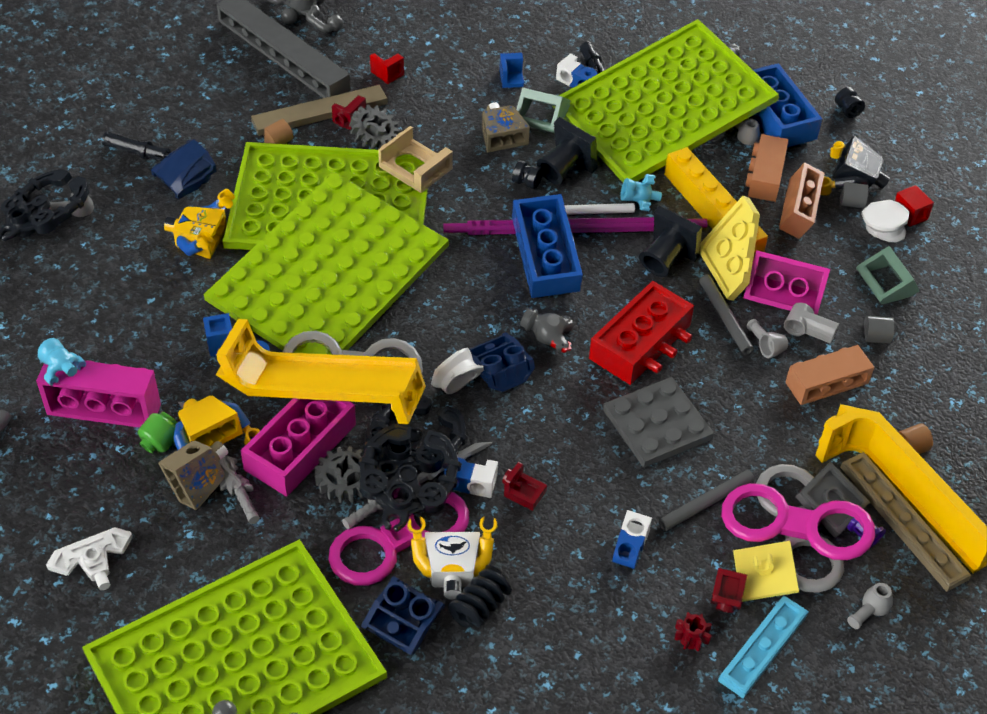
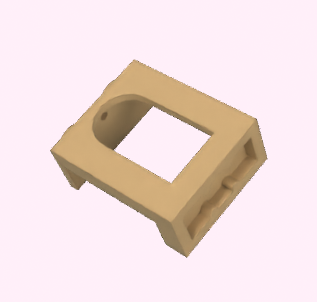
M411 126L398 133L395 138L378 149L379 167L420 193L452 170L453 151L446 147L438 153L432 151L413 139V127ZM410 154L423 161L424 164L417 168L413 175L395 163V159L400 155Z

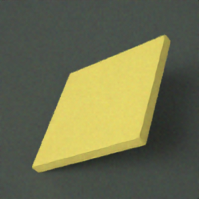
M790 541L733 550L736 572L747 574L742 602L799 592Z

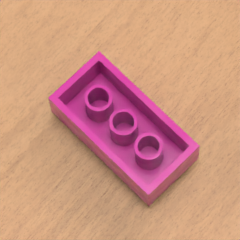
M87 360L85 361L86 366L80 367V370L77 369V373L72 377H69L64 371H57L55 375L59 381L58 383L54 382L51 386L44 380L48 365L43 364L36 380L47 415L140 428L152 413H158L161 406L154 370L97 363Z
M293 398L241 449L244 471L287 497L319 464V458H325L327 451H331L356 425L355 404L349 401Z

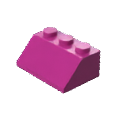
M756 250L750 282L745 289L743 298L791 311L794 304L805 303L813 309L814 314L818 315L830 269Z

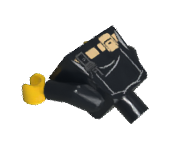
M853 136L845 146L841 141L835 142L830 149V157L838 159L832 176L835 180L832 181L831 178L825 176L820 195H829L832 188H836V190L843 189L845 182L868 185V189L875 184L883 189L890 180L889 176L880 171L883 158L856 136Z

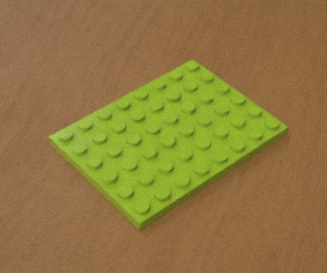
M699 19L559 95L571 100L564 120L596 138L597 155L622 182L626 178L634 181L641 180L646 174H651L665 166L669 153L686 147L693 150L779 101V94Z
M246 142L234 191L235 198L232 200L233 205L230 208L223 238V247L226 249L251 250L333 172L423 225L428 188L420 193L379 167L378 150ZM403 154L395 159V163L413 175L414 171L424 164L423 161L410 154Z
M333 172L204 293V299L225 314L229 313V316L236 321L238 319H248L253 332L282 351L292 337L306 331L326 333L338 342L342 350H349L449 246V240ZM316 342L305 343L294 352L331 354L327 347Z
M300 539L82 647L116 714H212L214 705L222 700L233 702L237 708V714H322L387 678V671Z

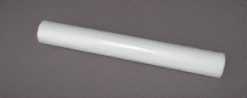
M634 203L565 205L567 215L634 213L635 205Z

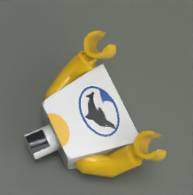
M420 517L421 528L420 530H414L411 526V519H409L407 528L413 533V538L411 539L413 561L423 576L430 578L433 587H444V597L447 599H456V596L462 592V587L469 585L471 580L478 577L479 572L485 569L486 565L490 564L494 539L491 536L497 529L495 518L494 526L490 530L484 529L485 517L481 518L479 524L483 531V537H480V532H425V537H422V531L426 525L425 520Z

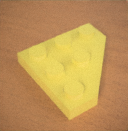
M745 196L738 200L701 242L700 248L703 260L726 299L732 301L749 285L760 214L750 198Z

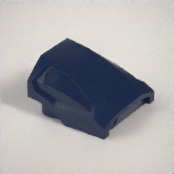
M195 139L188 140L186 144L170 153L151 169L152 175L154 177L157 176L175 193L177 199L199 189L202 184L210 180L212 174L217 172L216 164L210 154Z
M506 332L497 338L469 349L474 363L484 368V371L479 376L487 382L489 388L504 392L526 382L535 369L533 358L528 355L517 339Z
M393 576L387 587L373 603L361 627L413 656L433 621L446 605Z

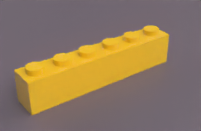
M688 147L667 155L664 175L702 218H707V224L713 229L737 201ZM759 225L753 260L756 250L765 251L768 235Z

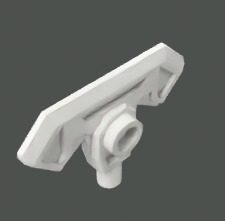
M114 527L57 549L47 562V569L67 576L79 564L91 581H96L99 590H106L110 587L107 577L109 575L107 552L123 554L133 537L132 533Z

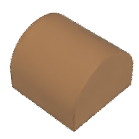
M280 119L264 128V143L286 144L293 140L292 129L284 119Z
M919 423L898 431L918 454L931 450L933 437L926 425Z

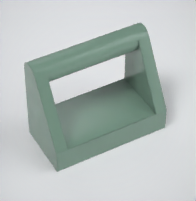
M522 88L516 110L529 127L554 133V122L559 117L564 119L569 110L571 100L553 94ZM533 101L556 106L551 123L525 117Z
M890 246L865 260L856 268L881 304L912 297L920 292L914 278ZM889 266L901 283L885 292L870 271Z

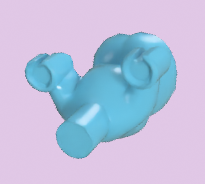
M646 174L642 182L626 178L621 188V200L638 202L640 210L649 212L651 205L649 201H660L662 197V192L653 191L651 184L655 183L654 178L656 176Z
M49 338L39 346L38 358L48 365L44 380L51 386L54 382L58 383L59 381L55 375L57 371H64L69 377H72L77 373V369L80 370V367L86 366V362L80 356L73 352H68L56 338Z

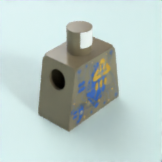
M494 102L489 104L487 110L482 112V131L487 153L529 144L530 127L514 106L500 107L498 103Z
M192 441L158 463L180 503L194 510H197L225 477L219 461L228 454V450L219 441H216L211 447L198 441Z

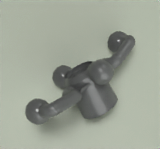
M264 0L275 5L285 4L290 7L281 12V20L287 25L294 24L299 15L306 16V20L323 33L337 32L343 28L344 22L339 15L334 14L327 19V24L316 18L320 12L317 5L322 4L325 0Z

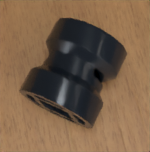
M852 87L841 89L835 96V103L842 108L843 113L848 118L860 115L865 109V102L858 97L857 92Z
M519 160L514 167L512 181L518 184L525 183L527 187L535 190L542 179L543 168L536 165L530 166L528 162Z

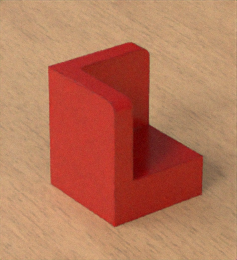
M373 53L370 55V72L389 84L404 75V57L396 54L387 60H383Z
M914 185L897 192L895 202L900 203L909 211L907 222L909 227L929 219L934 202L918 186Z

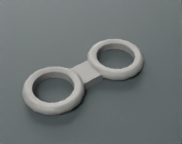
M306 331L292 337L283 349L284 353H294L299 346L305 343L316 342L327 347L332 355L377 356V354L385 350H397L408 358H417L421 373L423 372L422 359L417 350L406 341L396 338L381 339L371 344L365 352L342 350L338 342L326 333Z
M780 464L769 467L762 472L756 484L768 486L769 482L775 478L792 477L806 486L814 477L805 469L795 465ZM756 496L761 506L771 515L777 517L778 511L775 505L766 498ZM785 536L786 540L784 541L791 542L792 550L800 546H811L809 540ZM820 536L827 544L835 546L827 538ZM829 558L832 571L821 579H807L796 573L799 590L814 593L830 590L842 578L844 560Z

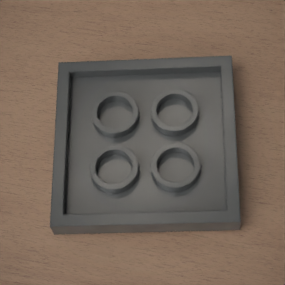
M673 377L606 402L603 406V411L643 468L713 440L714 432Z

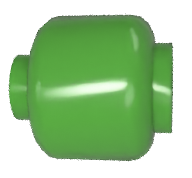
M165 412L160 414L152 413L138 429V435L141 438L139 444L150 453H153L155 450L161 453L166 452L174 443L173 436L178 422Z

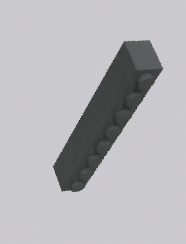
M223 0L217 3L220 23L321 97L327 98L351 92V78L346 70L340 68L331 59L326 58L317 49L312 48L303 39L294 35L289 29L280 25L275 19L266 15L248 0Z

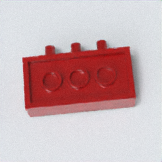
M652 281L591 338L589 359L629 385L647 368L656 374L659 373L662 365L655 360L662 353L670 358H674L678 350L670 345L677 339L685 343L691 341L692 335L686 330L691 325L694 305Z

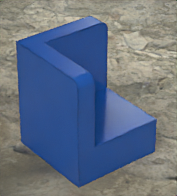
M522 53L500 54L499 71L502 88L524 86Z
M229 313L203 318L211 357L216 356L229 332L232 330Z

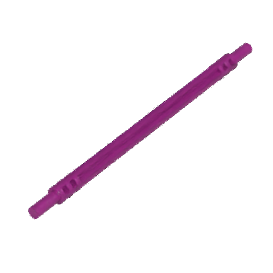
M654 217L568 219L572 233L654 231ZM707 218L687 219L702 228H707ZM470 220L467 223H443V233H467V235L516 234L513 220Z

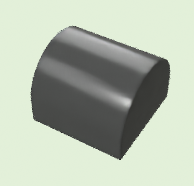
M845 182L840 195V206L864 209L868 198V185Z
M866 316L863 322L865 341L891 344L894 336L893 317Z

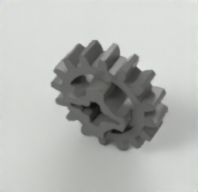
M366 105L365 109L360 106L351 117L349 126L352 129L350 133L357 135L355 141L361 140L363 147L370 145V149L374 150L375 147L380 149L382 145L395 138L400 132V129L396 128L398 122L392 121L394 116L387 115L386 109L380 111L377 105L374 109H371L370 105Z
M351 446L347 448V451H342L340 447H337V453L333 454L331 451H327V459L319 458V466H315L316 486H319L321 494L327 492L329 500L336 496L339 503H342L344 498L354 502V496L356 495L361 499L364 498L360 493V466L358 465L359 459L363 457L361 449L354 453Z

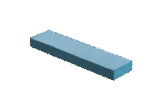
M783 595L719 676L718 682L744 699L805 620L809 611Z

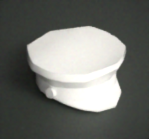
M893 200L872 202L862 211L861 214L866 223V230L874 237L895 243L905 239L906 230L904 226L908 222L909 211L900 203Z
M464 348L448 357L435 369L431 385L436 388H442L447 394H453L484 371V368L481 365H476L470 350Z

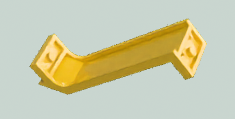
M248 319L237 320L216 354L217 360L221 365L216 376L247 396L391 404V410L395 413L398 424H409L426 387L417 358L271 352L262 348L257 343Z
M840 404L837 416H832L825 422L822 436L818 442L819 445L815 456L821 463L845 451L864 452L919 516L972 573L987 566V526L879 412Z

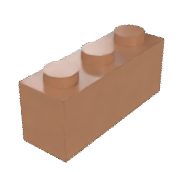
M761 134L760 142L754 143L752 156L756 158L751 157L749 171L753 173H748L745 185L750 187L748 197L776 202L789 139Z
M804 162L789 179L779 225L780 230L800 239L815 223L824 172Z
M859 345L849 348L845 347L827 355L822 354L814 359L791 365L785 383L800 405H804L869 384L874 366Z

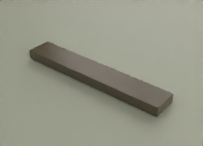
M376 85L253 115L251 119L258 136L264 135V128L280 119H284L291 128L332 118V105L334 103L346 107L360 95L366 98V105L375 108L376 105L378 107L387 105V97L381 86Z
M864 452L842 462L841 469L870 501L873 507L946 592L969 581L971 574Z

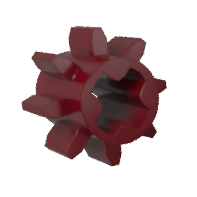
M687 612L684 621L681 619L676 621L675 628L677 631L674 639L681 641L684 650L687 648L696 649L698 652L702 643L709 645L711 639L709 633L712 624L706 623L702 614L691 615Z

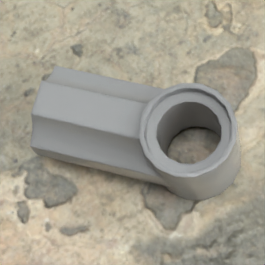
M805 303L794 304L784 322L785 330L791 335L802 336L805 333L828 343H832L839 326L837 322L814 314L813 309Z

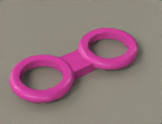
M749 483L735 488L727 495L722 504L721 517L726 528L735 537L745 541L762 542L772 539L780 533V535L809 540L810 545L819 554L830 559L850 560L860 557L868 551L875 539V524L870 514L859 505L848 501L833 500L821 504L814 510L789 506L784 496L775 488L764 484ZM761 496L770 500L775 505L778 515L769 526L761 529H750L736 521L733 515L734 507L743 498ZM831 514H847L860 522L863 528V535L854 545L835 547L827 544L820 537L817 531L820 521Z
M451 492L446 503L456 510L458 519L454 526L443 532H465L469 524V509L460 496L455 492ZM414 515L409 516L412 528L420 530L421 527L416 524ZM400 519L390 522L392 525L390 530L385 529L384 526L380 527V529L372 526H357L347 529L335 538L329 549V563L332 571L342 581L352 585L368 586L380 582L392 572L397 562V553L411 546L413 533L408 530L407 524L399 532L394 531L393 528L400 523ZM423 530V531H422V537H425V532H428V531ZM358 539H370L383 547L386 553L385 559L375 570L355 572L348 569L341 561V553L344 547Z

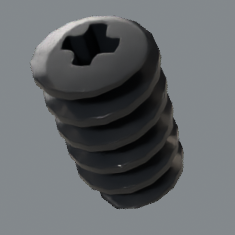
M486 565L485 569L479 572L478 577L473 578L471 583L463 589V592L459 593L456 599L449 603V612L453 619L463 627L468 628L470 624L480 627L482 625L481 618H489V610L495 611L497 603H503L505 600L504 595L512 593L511 585L497 568Z

